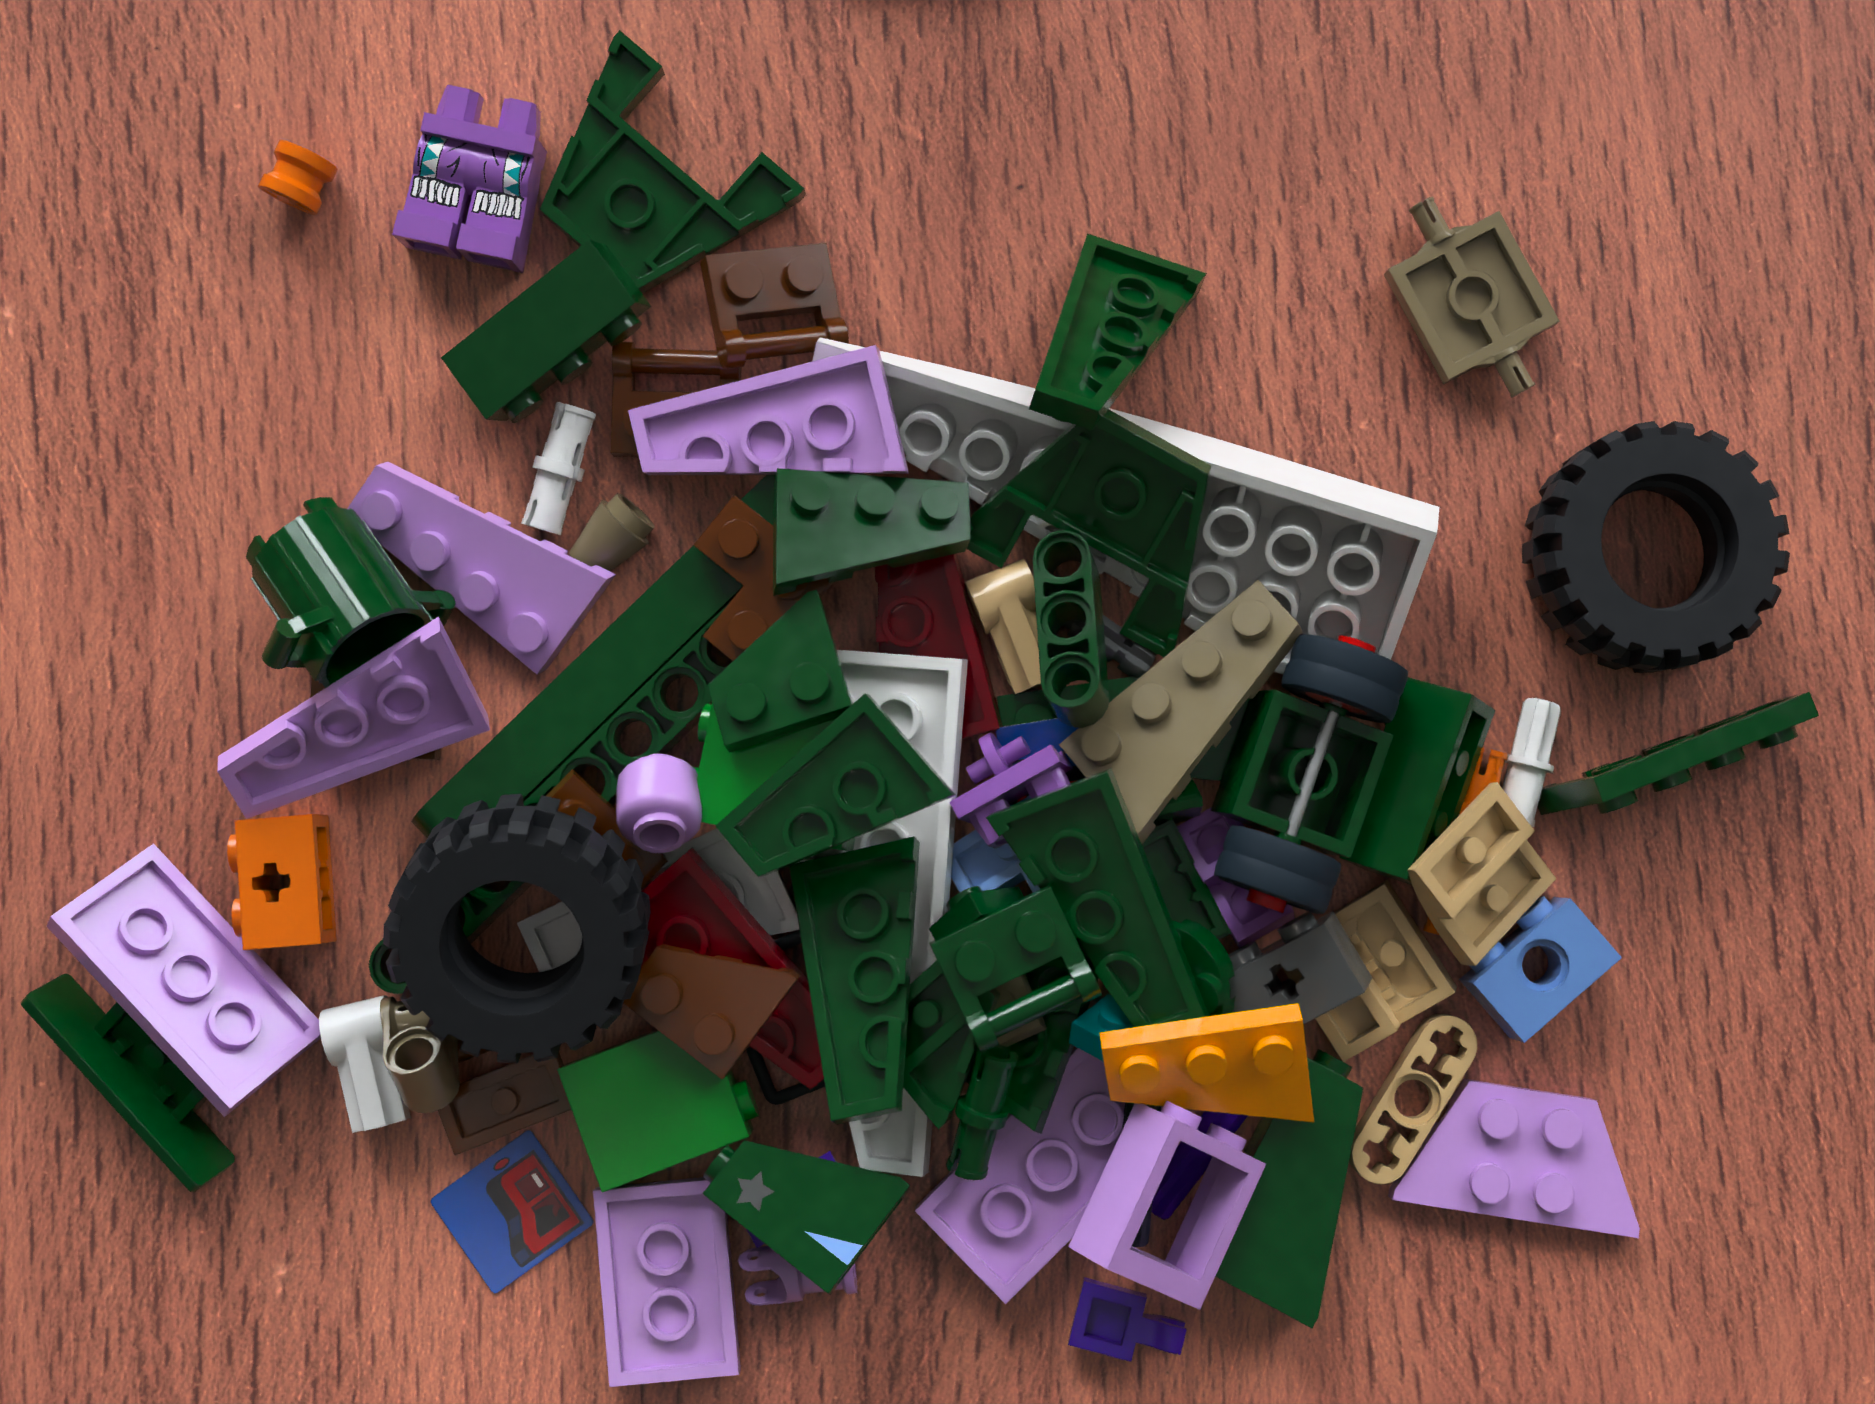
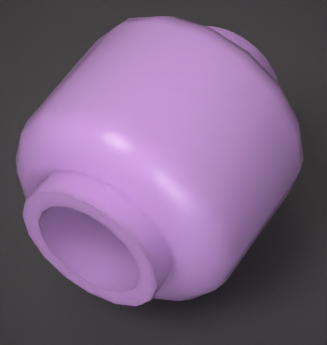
M652 754L628 764L619 774L616 788V822L622 836L642 850L651 853L671 852L690 841L699 831L702 820V805L696 769L686 761L666 754Z

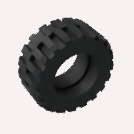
M1655 421L1638 423L1622 432L1616 430L1598 439L1562 463L1563 467L1558 472L1549 476L1539 490L1542 497L1540 503L1530 508L1525 527L1533 531L1531 540L1522 544V563L1533 564L1535 578L1526 581L1531 599L1542 596L1548 611L1542 614L1541 618L1551 631L1562 628L1570 636L1565 645L1579 655L1588 653L1597 655V663L1599 665L1614 670L1629 667L1633 669L1634 673H1654L1682 668L1716 658L1732 650L1733 642L1736 640L1750 637L1762 624L1761 618L1758 616L1759 612L1773 608L1782 591L1779 586L1772 584L1773 578L1788 571L1790 553L1778 550V538L1790 533L1786 515L1774 516L1769 500L1779 497V494L1771 479L1763 483L1757 481L1751 472L1759 463L1745 450L1733 456L1725 451L1729 444V438L1713 430L1701 436L1694 435L1695 428L1693 424L1673 421L1662 428H1659ZM1640 490L1661 494L1680 505L1694 521L1703 544V568L1695 590L1682 603L1668 608H1652L1643 605L1622 591L1611 577L1602 553V529L1610 507L1626 494Z
M522 794L501 795L495 808L489 809L487 803L483 800L464 806L457 820L446 817L432 829L426 842L419 844L399 879L388 904L391 912L384 923L383 944L389 949H393L386 961L391 981L396 984L405 981L407 984L400 998L411 1015H417L423 1011L430 1018L426 1026L427 1031L441 1041L448 1034L463 1041L459 1051L477 1058L481 1049L498 1052L497 1062L518 1064L521 1053L533 1052L534 1060L541 1062L557 1058L561 1044L565 1042L570 1049L576 1051L593 1041L596 1026L600 1029H608L620 1016L624 1000L631 999L639 979L650 932L647 930L651 914L649 895L641 892L644 878L636 859L624 861L622 853L625 843L612 829L601 836L593 829L596 816L580 807L574 817L558 811L560 799L541 795L537 806H524ZM520 881L539 886L558 897L572 912L582 933L581 947L575 957L551 970L523 973L504 969L485 959L466 938L458 915L461 901L470 891L493 882Z

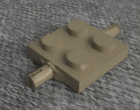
M1433 197L1425 199L1423 203L1421 201L1409 209V212L1414 217L1427 242L1416 255L1389 268L1384 277L1443 385L1472 369L1495 365L1511 398L1530 389L1536 384L1532 381L1517 352L1522 349L1529 339L1554 327L1560 320L1500 211L1473 225L1449 229Z

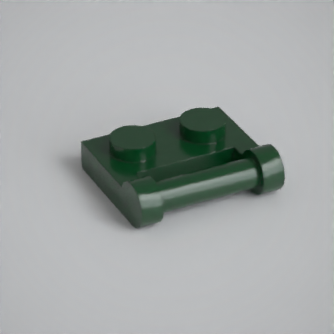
M1049 885L929 942L981 1053L998 1046L997 1038L1081 998L1085 1004L1102 995L1099 985ZM1061 957L1068 975L987 1014L984 1013L977 996Z

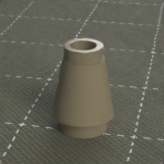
M616 493L609 502L601 500L569 551L570 554L568 556L591 567L598 565L611 572L649 544L646 536L655 526L633 502L622 494Z

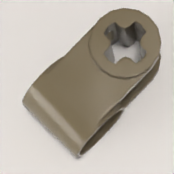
M392 996L382 998L380 1002V1018L383 1030V1060L404 1104L411 1111L417 1113H433L444 1108L453 1101L459 1091V1039L448 1034L443 1041L439 1040L426 1030L430 1018L423 1011L417 1015H411L402 1001H397Z

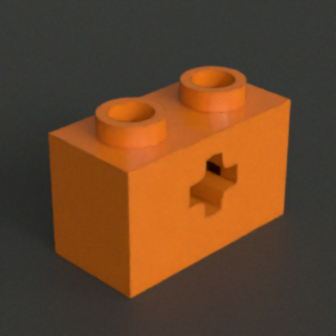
M306 814L235 820V834L229 836L227 855L231 871L238 873L239 898L233 901L231 917L235 935L242 937L243 950L323 944L337 941L328 815ZM280 874L289 875L290 888H283L281 890L271 889L270 877Z

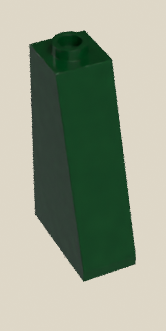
M1317 1049L1313 1059L1307 1057L1314 1123L1261 1117L1243 1152L1265 1163L1266 1166L1215 1276L1310 1328H1313L1319 1316L1363 1093V1087L1347 1079L1352 1066L1320 1049Z

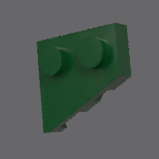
M817 589L807 592L707 685L724 746L729 753L836 719L853 704L823 603Z

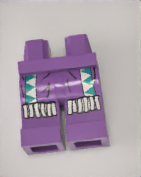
M447 85L438 105L436 115L424 112L420 130L423 134L416 149L408 194L403 211L398 210L392 235L409 249L460 260L463 255L469 262L523 273L538 197L541 170L544 168L547 151L539 141L541 112L537 105L532 102L504 98L498 128L478 124L484 101L481 94L471 89Z

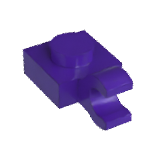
M1084 1277L1068 1345L1130 1362L1132 1361L1136 1343L1181 1355L1187 1328L1184 1327V1321L1163 1315L1143 1313L1147 1300L1146 1293Z

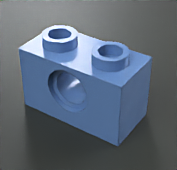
M1545 896L1538 898L1516 922L1519 928L1502 943L1498 941L1476 966H1470L1471 969L1459 979L1509 1038L1525 1043L1622 958L1571 898L1553 897L1550 901ZM1539 946L1547 955L1548 967L1540 979L1531 982L1523 972L1522 962L1525 954L1531 948Z

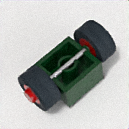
M1301 634L1296 639L1292 648L1290 661L1286 665L1282 677V687L1309 702L1277 690L1259 691L1253 699L1249 700L1210 810L1274 834L1273 836L1251 828L1234 825L1227 832L1223 851L1219 855L1214 875L1219 877L1220 880L1248 890L1246 898L1248 902L1282 914L1286 904L1316 914H1324L1328 908L1332 897V889L1336 885L1341 871V863L1324 854L1351 858L1394 736L1345 716L1349 715L1377 723H1391L1395 717L1400 696L1408 680V671L1404 667L1375 653L1376 647L1369 643L1339 635L1338 639L1335 640L1318 635Z

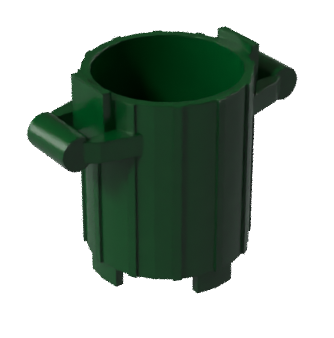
M332 497L306 500L303 506L308 514L296 517L295 520L283 526L275 534H272L266 543L260 535L255 536L248 547L246 559L252 566L251 580L278 620L262 653L263 662L274 669H283L285 667L306 668L314 681L322 683L325 688L437 617L440 618L443 626H445L456 605L454 597L446 591L412 590L364 520H361L354 509L338 507Z

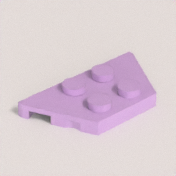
M1464 1079L1448 1101L1447 1111L1441 1120L1433 1125L1422 1143L1421 1149L1400 1179L1393 1181L1389 1187L1388 1197L1394 1201L1639 1238L1640 1228L1598 1102L1591 1098Z

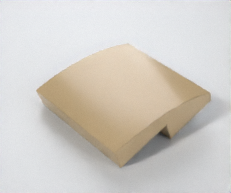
M1498 782L1489 783L1407 870L1412 886L1427 916L1461 965L1476 966L1556 880V877L1527 841L1535 830Z
M1388 880L1383 881L1334 912L1372 976V980L1365 993L1315 1018L1343 1062L1397 1032L1400 1024L1453 995L1457 989L1451 976ZM1282 967L1288 978L1297 984L1302 977L1299 969L1286 971Z

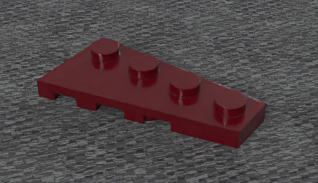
M952 554L892 568L888 564L875 567V581L878 583L876 642L879 643V653L967 659L962 740L996 731L1003 727L958 555Z

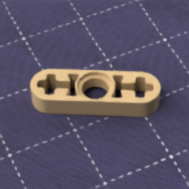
M1434 1014L1424 1019L1413 1033L1355 1128L1349 1163L1364 1179L1376 1184H1387L1399 1179L1407 1170L1476 1056L1477 1038L1467 1022L1448 1014ZM1453 1027L1456 1030L1453 1041L1460 1046V1049L1455 1056L1444 1053L1439 1058L1433 1069L1446 1074L1439 1084L1431 1075L1411 1068L1417 1057L1421 1062L1429 1065L1437 1052V1046L1430 1041L1432 1034L1435 1031L1446 1034ZM1408 1080L1421 1081L1429 1093L1427 1107L1416 1116L1402 1115L1396 1108L1394 1101L1397 1088ZM1385 1112L1390 1119L1403 1127L1412 1129L1407 1139L1395 1131L1387 1143V1150L1394 1155L1392 1161L1388 1166L1377 1162L1372 1169H1369L1366 1166L1369 1163L1370 1157L1363 1151V1148L1368 1140L1379 1144L1389 1131L1390 1127L1378 1122L1382 1113Z

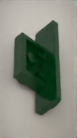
M63 974L29 992L21 1001V1006L190 1192L198 1191L235 1162V1156L195 1113L207 1098L117 1002L105 1014L69 974Z

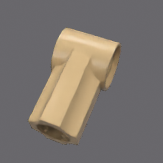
M1025 559L965 581L967 593L985 635L990 633L998 653L999 662L1014 695L1041 686L1034 578Z

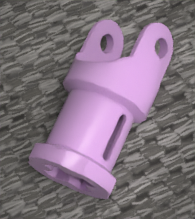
M769 1246L751 1248L739 1256V1266L743 1270L762 1271L771 1269L780 1276L777 1280L761 1281L749 1286L745 1292V1298L749 1304L761 1306L803 1301L805 1294L825 1292ZM754 1256H757V1257H758V1258L755 1259V1260H750L751 1257H754ZM855 1264L835 1290L844 1289L847 1294L858 1293ZM760 1293H765L764 1296H761V1297H758V1296H757V1295L760 1294Z

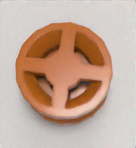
M279 140L274 150L277 162L271 172L263 174L258 187L273 198L311 215H317L322 205L319 196L324 184L333 181L338 170L337 167L306 148L286 140Z

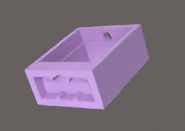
M1165 1101L1161 1112L1142 1103H1135L1068 1247L1109 1271L1200 1310L1266 1164L1243 1153L1242 1151L1247 1140L1222 1127L1211 1123L1206 1134L1198 1131L1197 1128L1202 1117L1182 1107ZM1182 1141L1211 1155L1212 1159L1166 1259L1162 1260L1133 1247L1132 1244L1179 1142Z

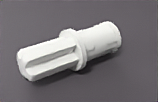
M1527 698L1523 702L1511 754L1508 755L1507 761L1505 760L1508 766L1502 787L1531 827L1535 826L1536 821L1534 819L1546 772L1553 773L1554 766L1549 764L1561 715L1559 705L1537 698Z

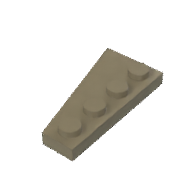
M1257 580L1108 703V708L1100 720L1093 725L1078 728L1062 741L1059 746L1085 777L1112 768L1140 842L1143 844L1156 827L1153 823L1171 798L1177 800L1192 780L1190 773L1211 746L1215 748L1231 729L1229 722L1248 698L1253 699L1294 646L1298 636L1303 634V631L1292 615Z

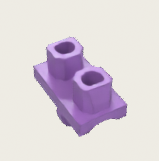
M991 732L978 740L985 757L967 766L966 770L975 784L992 774L996 776L950 801L957 818L971 823L989 847L999 848L1006 844L1005 838L1002 835L998 836L986 817L991 813L1010 807L1009 804L1027 794L1033 798L1070 784L1065 773L1073 769L1064 751L1057 752L1053 745H1049L1013 766V762L1031 753L1027 742L1022 736L1003 747Z

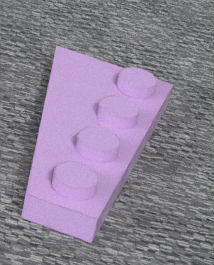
M876 345L628 410L642 472L647 475H775L777 468L847 474H909L880 350Z
M390 462L375 466L347 508L354 509L384 548L436 591L443 590L450 593L456 601V608L537 675L550 666L616 575L598 565L591 567L568 556V550L545 539L538 541L510 527L511 522L491 512L484 514L459 502V496Z

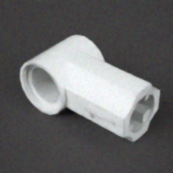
M386 995L325 1009L320 1012L319 1016L322 1045L330 1064L338 1068L352 1133L384 1127L411 1117L409 1108L404 1104L383 1060V1030L380 1018V1002L382 998L388 997Z

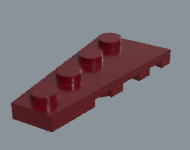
M692 847L641 891L649 895L651 910L647 930L650 932L642 966L656 947L664 944L690 949L697 954L712 957L721 955L741 959L743 963L774 969L783 967L795 970L801 977L749 1046L811 1090L824 1079L808 979Z

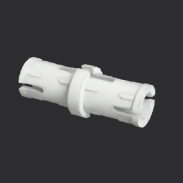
M556 402L551 428L542 456H535L532 468L537 469V473L521 524L561 535L576 481L582 482L585 472L580 466L588 435H590L592 424L596 417L595 413L573 405Z

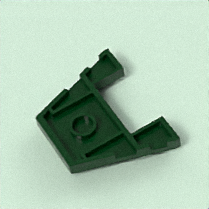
M619 30L612 39L608 49L609 57L599 80L595 79L586 100L588 106L575 136L570 137L542 202L540 211L545 218L579 247L588 240L607 245L643 294L702 260L705 255L714 253L796 205L806 196L804 187L761 152L719 200H716L624 120L661 80L665 73L663 67Z
M1108 409L1093 430L1072 424L970 516V542L967 550L1002 568L1031 515H1035L1060 530H1070L1081 535L1089 546L1149 578L1119 633L1164 658L1176 648L1211 465Z

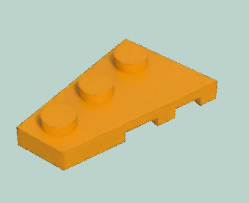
M1299 1003L1099 1032L1110 1101L1142 1103L1154 1106H1164L1165 1101H1169L1184 1109L1314 1123L1304 1025Z

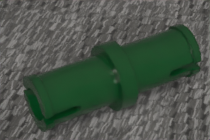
M998 1045L983 1053L977 1047L976 1059L967 1093L961 1095L958 1099L955 1113L960 1120L946 1167L949 1171L956 1170L955 1175L967 1180H982L986 1178L997 1130L1004 1128L1009 1110L1004 1104L1013 1070L1019 1058L1017 1053L1009 1052L1010 1048Z

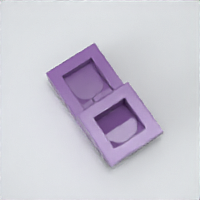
M1211 808L1200 813V816L1189 819L1177 826L1195 861L1193 864L1202 882L1208 886L1231 931L1230 935L1238 948L1294 919V911L1287 904L1282 914L1246 901L1248 890L1220 880L1219 877L1214 875L1215 866L1219 855L1223 851V844L1228 830L1232 825L1243 827L1244 825L1242 822L1210 811Z

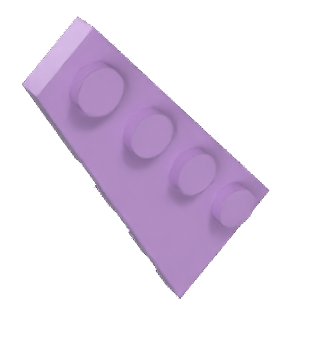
M437 617L219 755L217 772L244 817L248 819L489 731V718L440 618Z

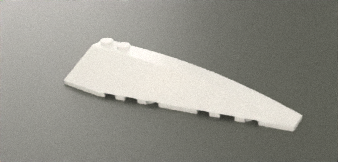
M819 338L816 342L812 361L865 347ZM880 351L906 461L925 472L931 469L950 481L969 483V498L981 505L984 501L987 502L1072 425L1071 423L1061 422L1050 416L1029 410L1035 388ZM1109 408V410L1211 465L1182 616L1185 619L1184 624L1197 631L1248 587L1259 580L1299 623L1303 634L1318 635L1335 640L1338 639L1339 635L1352 637L1376 647L1375 653L1391 660L1437 535L1440 507L1213 437ZM1031 515L1023 530L1041 540L1047 534L1060 529L1035 515ZM1089 546L1099 574L1106 572L1130 586L1129 592L1139 597L1149 578ZM1292 648L1274 672L1284 674L1286 665L1290 661Z

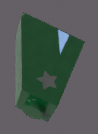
M745 1140L736 1151L727 1145L717 1155L703 1175L710 1182L703 1195L829 1295L833 1293L911 1190L910 1185L897 1176Z

